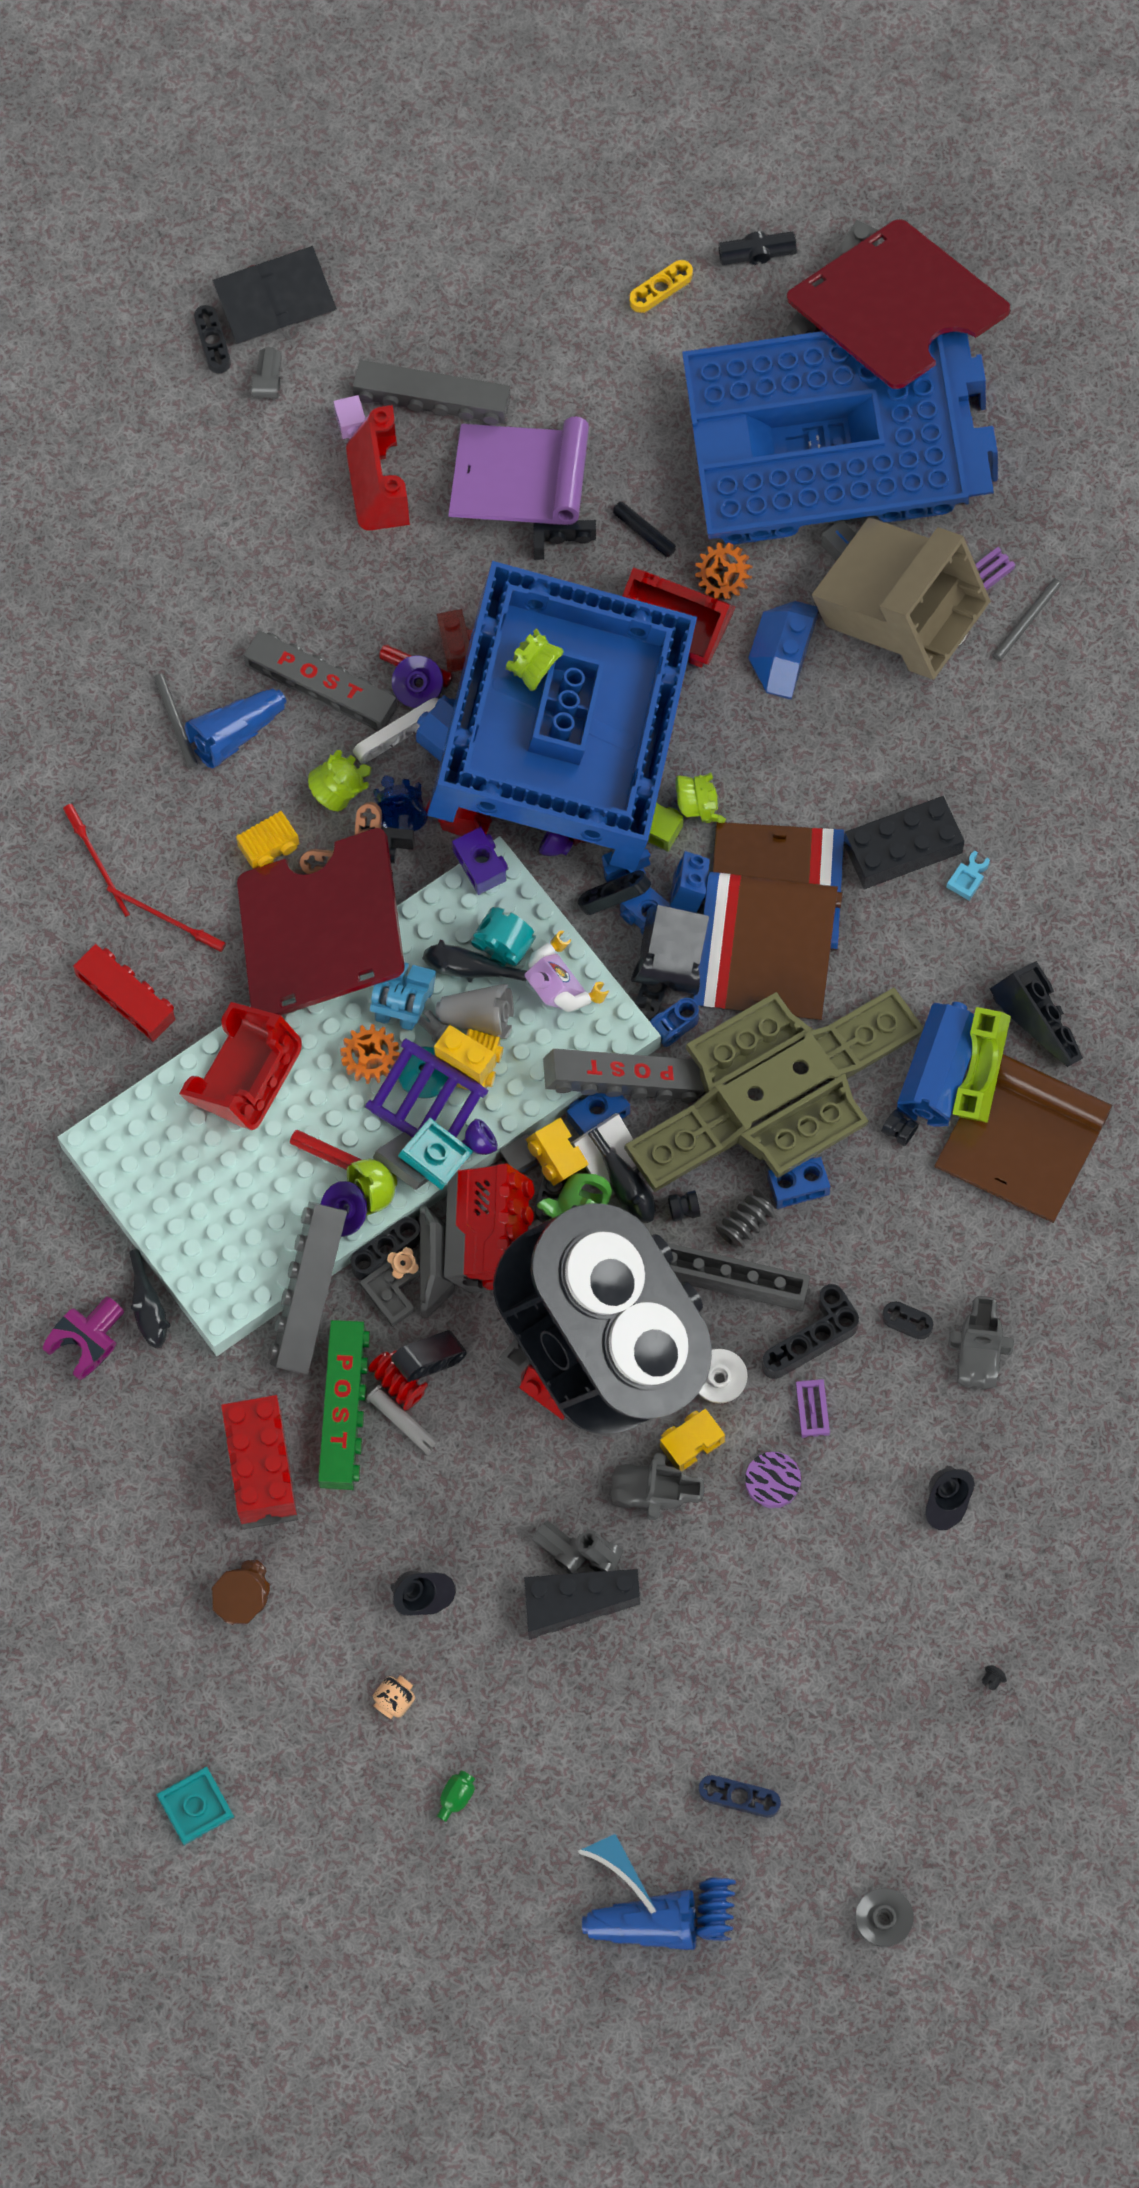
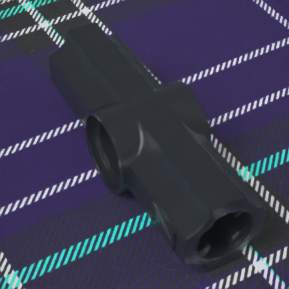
M755 231L747 234L744 239L719 242L718 250L722 266L742 262L758 265V262L765 264L771 258L797 254V245L793 231L766 235V233L761 231Z

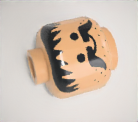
M401 1675L397 1679L391 1676L386 1677L373 1694V1699L376 1702L373 1706L390 1719L393 1716L397 1718L402 1717L415 1700V1695L410 1690L413 1685Z

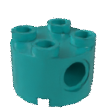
M492 907L473 934L471 945L480 951H485L491 956V960L502 966L506 964L516 966L520 964L536 939V935H533L534 930L517 915L510 913L509 916L502 914L505 909Z

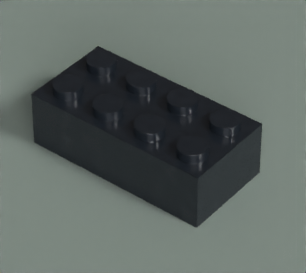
M944 795L845 831L844 834L845 849L864 889L962 854L965 842Z

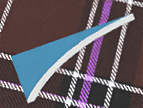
M616 1834L578 1851L579 1854L595 1859L613 1870L635 1891L651 1914L656 1912Z

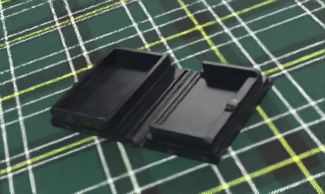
M313 246L212 280L236 344L337 310Z

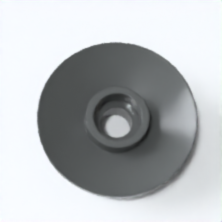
M879 1888L870 1891L860 1900L856 1909L855 1920L857 1928L864 1939L876 1946L890 1947L899 1944L909 1935L914 1922V1913L910 1902L903 1894L893 1889ZM882 1914L888 1915L889 1923L881 1924L878 1919L879 1916Z

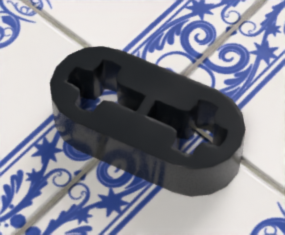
M897 1301L888 1303L883 1310V1322L889 1328L920 1340L926 1339L932 1333L933 1319L925 1312ZM897 1309L900 1311L899 1315L906 1320L896 1318L893 1321L890 1319L891 1315L888 1312L893 1313ZM920 1320H924L925 1327L928 1329L923 1328L919 1332L916 1330V1325L909 1321L919 1323Z

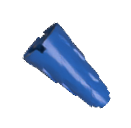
M272 688L246 699L236 700L222 708H215L185 723L188 741L190 744L195 742L198 748L194 752L207 767L215 768L237 752L241 745L256 736L260 729L283 711L286 698L280 690Z
M681 1890L666 1895L649 1897L656 1910L652 1914L642 1900L594 1909L588 1912L587 1916L582 1917L583 1934H588L591 1939L612 1941L613 1943L695 1950L697 1927H695L694 1919H697L693 1891Z

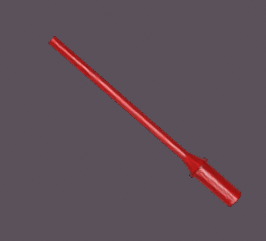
M73 804L66 805L63 810L74 828V833H77L83 839L107 885L115 888L87 837L86 825L82 823ZM113 894L124 916H129L130 914L122 899Z
M111 886L107 887V891L190 933L197 942L200 941L219 952L224 950L226 943L204 932L203 929H192Z

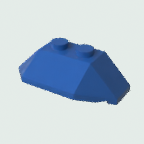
M793 601L763 612L749 654V661L766 693L792 700L818 618L819 610L817 606Z

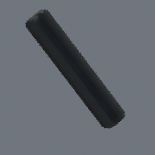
M619 501L614 506L613 514L665 557H670L675 552L676 545L628 505Z

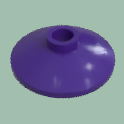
M415 655L407 657L397 665L392 675V689L396 698L411 708H417L432 698H438L443 688L441 669L432 659L425 656ZM419 678H422L424 680V684L422 687L418 688L416 686V681Z
M340 1181L331 1185L324 1193L321 1200L322 1205L347 1211L341 1237L350 1236L357 1232L364 1223L367 1213V1202L363 1191L352 1182Z

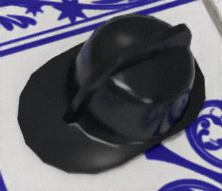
M947 1465L945 1469L939 1470L930 1479V1495L925 1515L927 1522L933 1528L948 1530L963 1519L975 1487L974 1477L970 1472L964 1469H954L952 1466Z
M407 1571L400 1575L395 1583H392L390 1586L394 1595V1607L402 1615L408 1616L436 1614L448 1607L453 1602L456 1594L453 1580L446 1574L438 1572L421 1573L418 1571Z

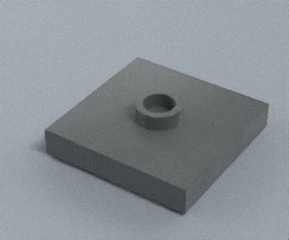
M403 1132L376 1150L373 1159L384 1164L390 1172L417 1190L429 1180L398 1157L402 1149L412 1139L411 1136Z

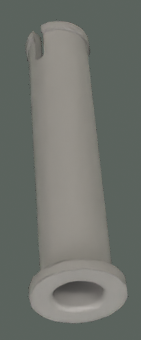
M381 1385L374 1388L365 1401L367 1403L371 1402L418 1445L427 1456L434 1451L433 1447L437 1448L440 1442L434 1439L383 1392Z

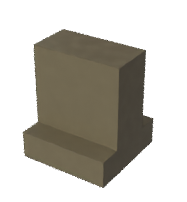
M868 517L812 593L814 602L827 627L901 654L909 671L933 680L991 602L964 536L937 527L931 537L928 538Z

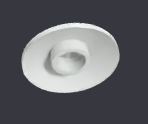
M713 1349L709 1374L698 1394L705 1400L713 1403H726L736 1399L743 1392L747 1383V1369L742 1359L729 1350ZM722 1375L725 1380L722 1383H717L714 1377Z

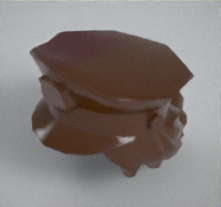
M247 1560L242 1563L241 1568L226 1571L213 1585V1611L225 1623L231 1625L248 1624L264 1609L270 1592V1584L265 1578L266 1567L258 1560Z

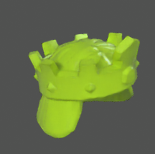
M538 629L533 631V636L529 634L525 641L520 643V646L514 652L513 661L509 660L505 668L513 672L514 676L522 678L530 691L537 689L541 679L554 662L564 653L561 647L548 643L546 637L542 636Z
M336 750L334 755L330 754L327 761L311 770L308 776V786L313 796L323 806L332 811H342L348 806L352 798L367 789L369 783L364 782L363 778L371 774L370 766L362 764L357 769L353 764L356 758L352 755L347 758L341 757V750Z
M711 772L706 775L694 776V778L681 775L676 777L675 785L678 806L681 813L686 817L700 816L702 822L711 823L712 821L725 823L726 819L723 816L714 814L718 810V796L713 783L709 782L713 779Z

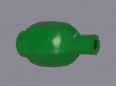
M460 1770L459 1774L450 1777L441 1794L440 1801L442 1807L437 1814L439 1819L447 1822L452 1812H459L466 1806L475 1791V1786L473 1785L475 1778Z

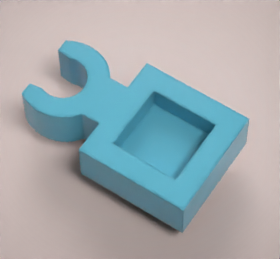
M977 851L971 853L969 866L963 863L959 865L946 887L970 901L982 883L984 876L980 873L987 870L990 861L989 858H986L982 864H977L975 862L978 854Z

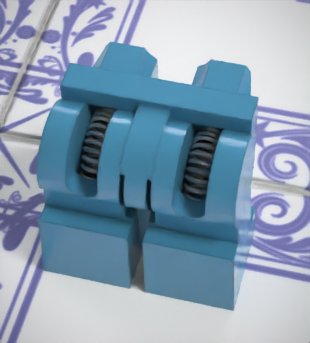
M404 962L405 969L399 977L374 985L370 1011L375 1012V1021L388 1023L391 1017L400 1019V1026L403 1029L413 1030L424 1010L427 999L433 994L436 971L413 965L408 974L409 963Z

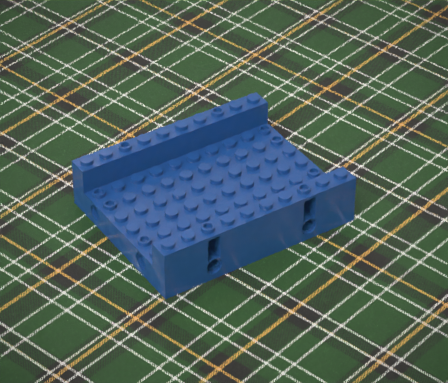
M492 561L481 594L427 816L453 822L458 807L612 848L609 865L635 871L649 839L697 617ZM538 629L540 634L546 637L548 643L561 647L564 653L550 667L539 682L537 689L530 691L522 678L514 676L513 672L505 668L509 660L513 661L514 652L520 646V643L525 641L529 634L533 636V631Z

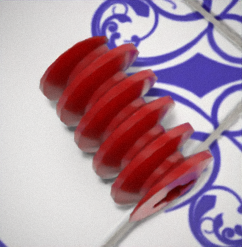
M397 1350L391 1353L383 1352L371 1362L368 1371L371 1373L375 1372V1379L382 1380L383 1388H390L389 1394L393 1397L397 1396L396 1402L400 1405L404 1404L403 1409L407 1411L420 1401L425 1394L424 1391L428 1383L424 1382L418 1385L417 1383L420 1379L407 1382L391 1361L392 1355Z

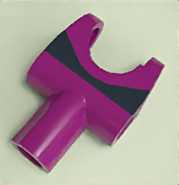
M107 1296L87 1318L75 1308L69 1310L48 1335L43 1345V1351L51 1355L61 1346L67 1344L80 1346L82 1354L78 1360L79 1363L73 1371V1375L79 1380L84 1379L100 1366L115 1349L116 1342L106 1335V1332L124 1314V1310Z

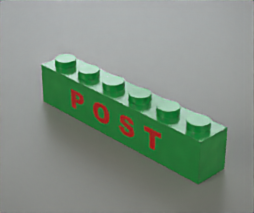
M331 1320L318 1479L319 1486L322 1489L354 1490V1482H359L360 1465H356V1455H361L362 1438H358V1428H363L364 1411H360V1401H365L366 1384H362V1374L368 1373V1358L364 1357V1348H369L370 1331H365V1324L360 1321Z

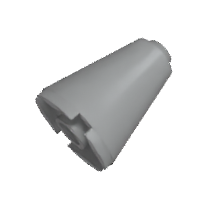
M499 984L444 996L436 1004V1017L440 1018L441 1023L445 1025H451L464 1030H477L478 1032L498 1036L500 1039H506L512 1030V1025H507L508 1018L514 1015L512 991L510 988H507V984Z

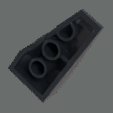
M1037 961L1013 972L990 988L995 1003L1065 1066L1069 1067L1083 1059L1071 1029L1063 1026L1061 1023V1015L1064 1014L1061 1006L1053 1004L1049 995L1054 992L1053 987Z

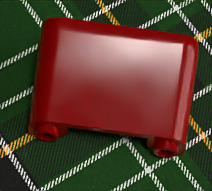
M393 405L373 409L346 444L357 522L364 530L372 531L410 525L404 480L396 475L383 476L380 460L386 459L387 451L391 446H397Z
M634 567L622 595L626 598L696 616L688 663L701 668L704 664H710L736 608L734 605Z
M230 1002L221 1019L222 1028L228 1035L226 1041L205 1078L203 1079L199 1076L189 1077L179 1094L189 1103L242 1128L255 1130L263 1121L301 1052L302 1041L300 1036L281 1015Z

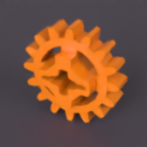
M719 542L717 543L716 550L708 546L709 554L701 553L700 557L703 559V562L696 563L695 565L701 568V572L695 574V577L702 578V581L698 584L699 587L707 586L705 593L711 595L714 592V598L720 599L722 594L727 600L731 599V593L739 596L740 587L748 588L744 583L745 579H752V576L747 574V570L753 567L745 563L749 556L746 554L740 555L743 550L740 547L735 548L733 551V544L727 543L724 548L723 543ZM727 554L732 555L738 563H731ZM715 558L714 563L709 567L711 561ZM724 567H727L728 572H725L724 576L720 575L719 571L723 570ZM739 575L737 581L733 584V580ZM710 579H716L720 588L714 586Z
M371 1024L370 1030H366L361 1025L358 1034L351 1030L352 1039L344 1038L343 1040L346 1047L340 1049L341 1056H344L341 1059L342 1065L348 1066L346 1068L348 1075L355 1072L356 1081L365 1077L366 1084L370 1083L371 1078H375L377 1083H380V1076L384 1075L387 1077L390 1072L389 1069L393 1067L400 1055L397 1052L399 1044L398 1042H393V1033L386 1035L385 1027L376 1031L374 1024ZM383 1043L389 1051L388 1055L382 1050ZM352 1053L359 1058L358 1064L354 1062Z

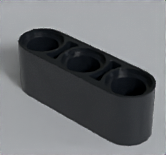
M410 1217L402 1218L355 1251L351 1257V1268L354 1276L359 1280H363L387 1263V1256L391 1252L399 1253L406 1247L414 1249L420 1243V1226L418 1222ZM407 1229L415 1232L412 1237L408 1238L401 1235ZM384 1245L393 1247L389 1253H381L379 1249ZM361 1261L371 1263L367 1269H359L357 1267V1264Z
M447 1330L401 1347L392 1355L391 1361L406 1381L411 1382L455 1366L466 1357L467 1351L453 1332Z

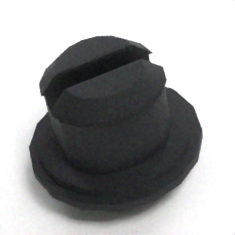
M994 1665L985 1666L986 1674L982 1678L984 1686L991 1683L989 1689L996 1690L1001 1682L1007 1681L1006 1674Z

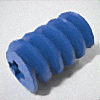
M711 1877L699 1883V1889L704 1891V1893L699 1894L698 1900L705 1904L698 1906V1912L703 1914V1916L697 1918V1924L703 1926L696 1930L698 1937L715 1941L732 1940L724 1936V1933L733 1931V1927L726 1925L725 1921L734 1919V1915L726 1913V1909L734 1908V1904L726 1900L728 1897L735 1896V1892L727 1889V1886L736 1884L735 1880Z

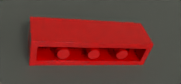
M95 944L73 965L76 976L154 1042L176 1020L173 1005L165 998L160 1000L154 994V989L147 982L143 981L141 983L138 981L130 967L125 964L121 966L117 963L115 955L109 949L104 948L102 950Z

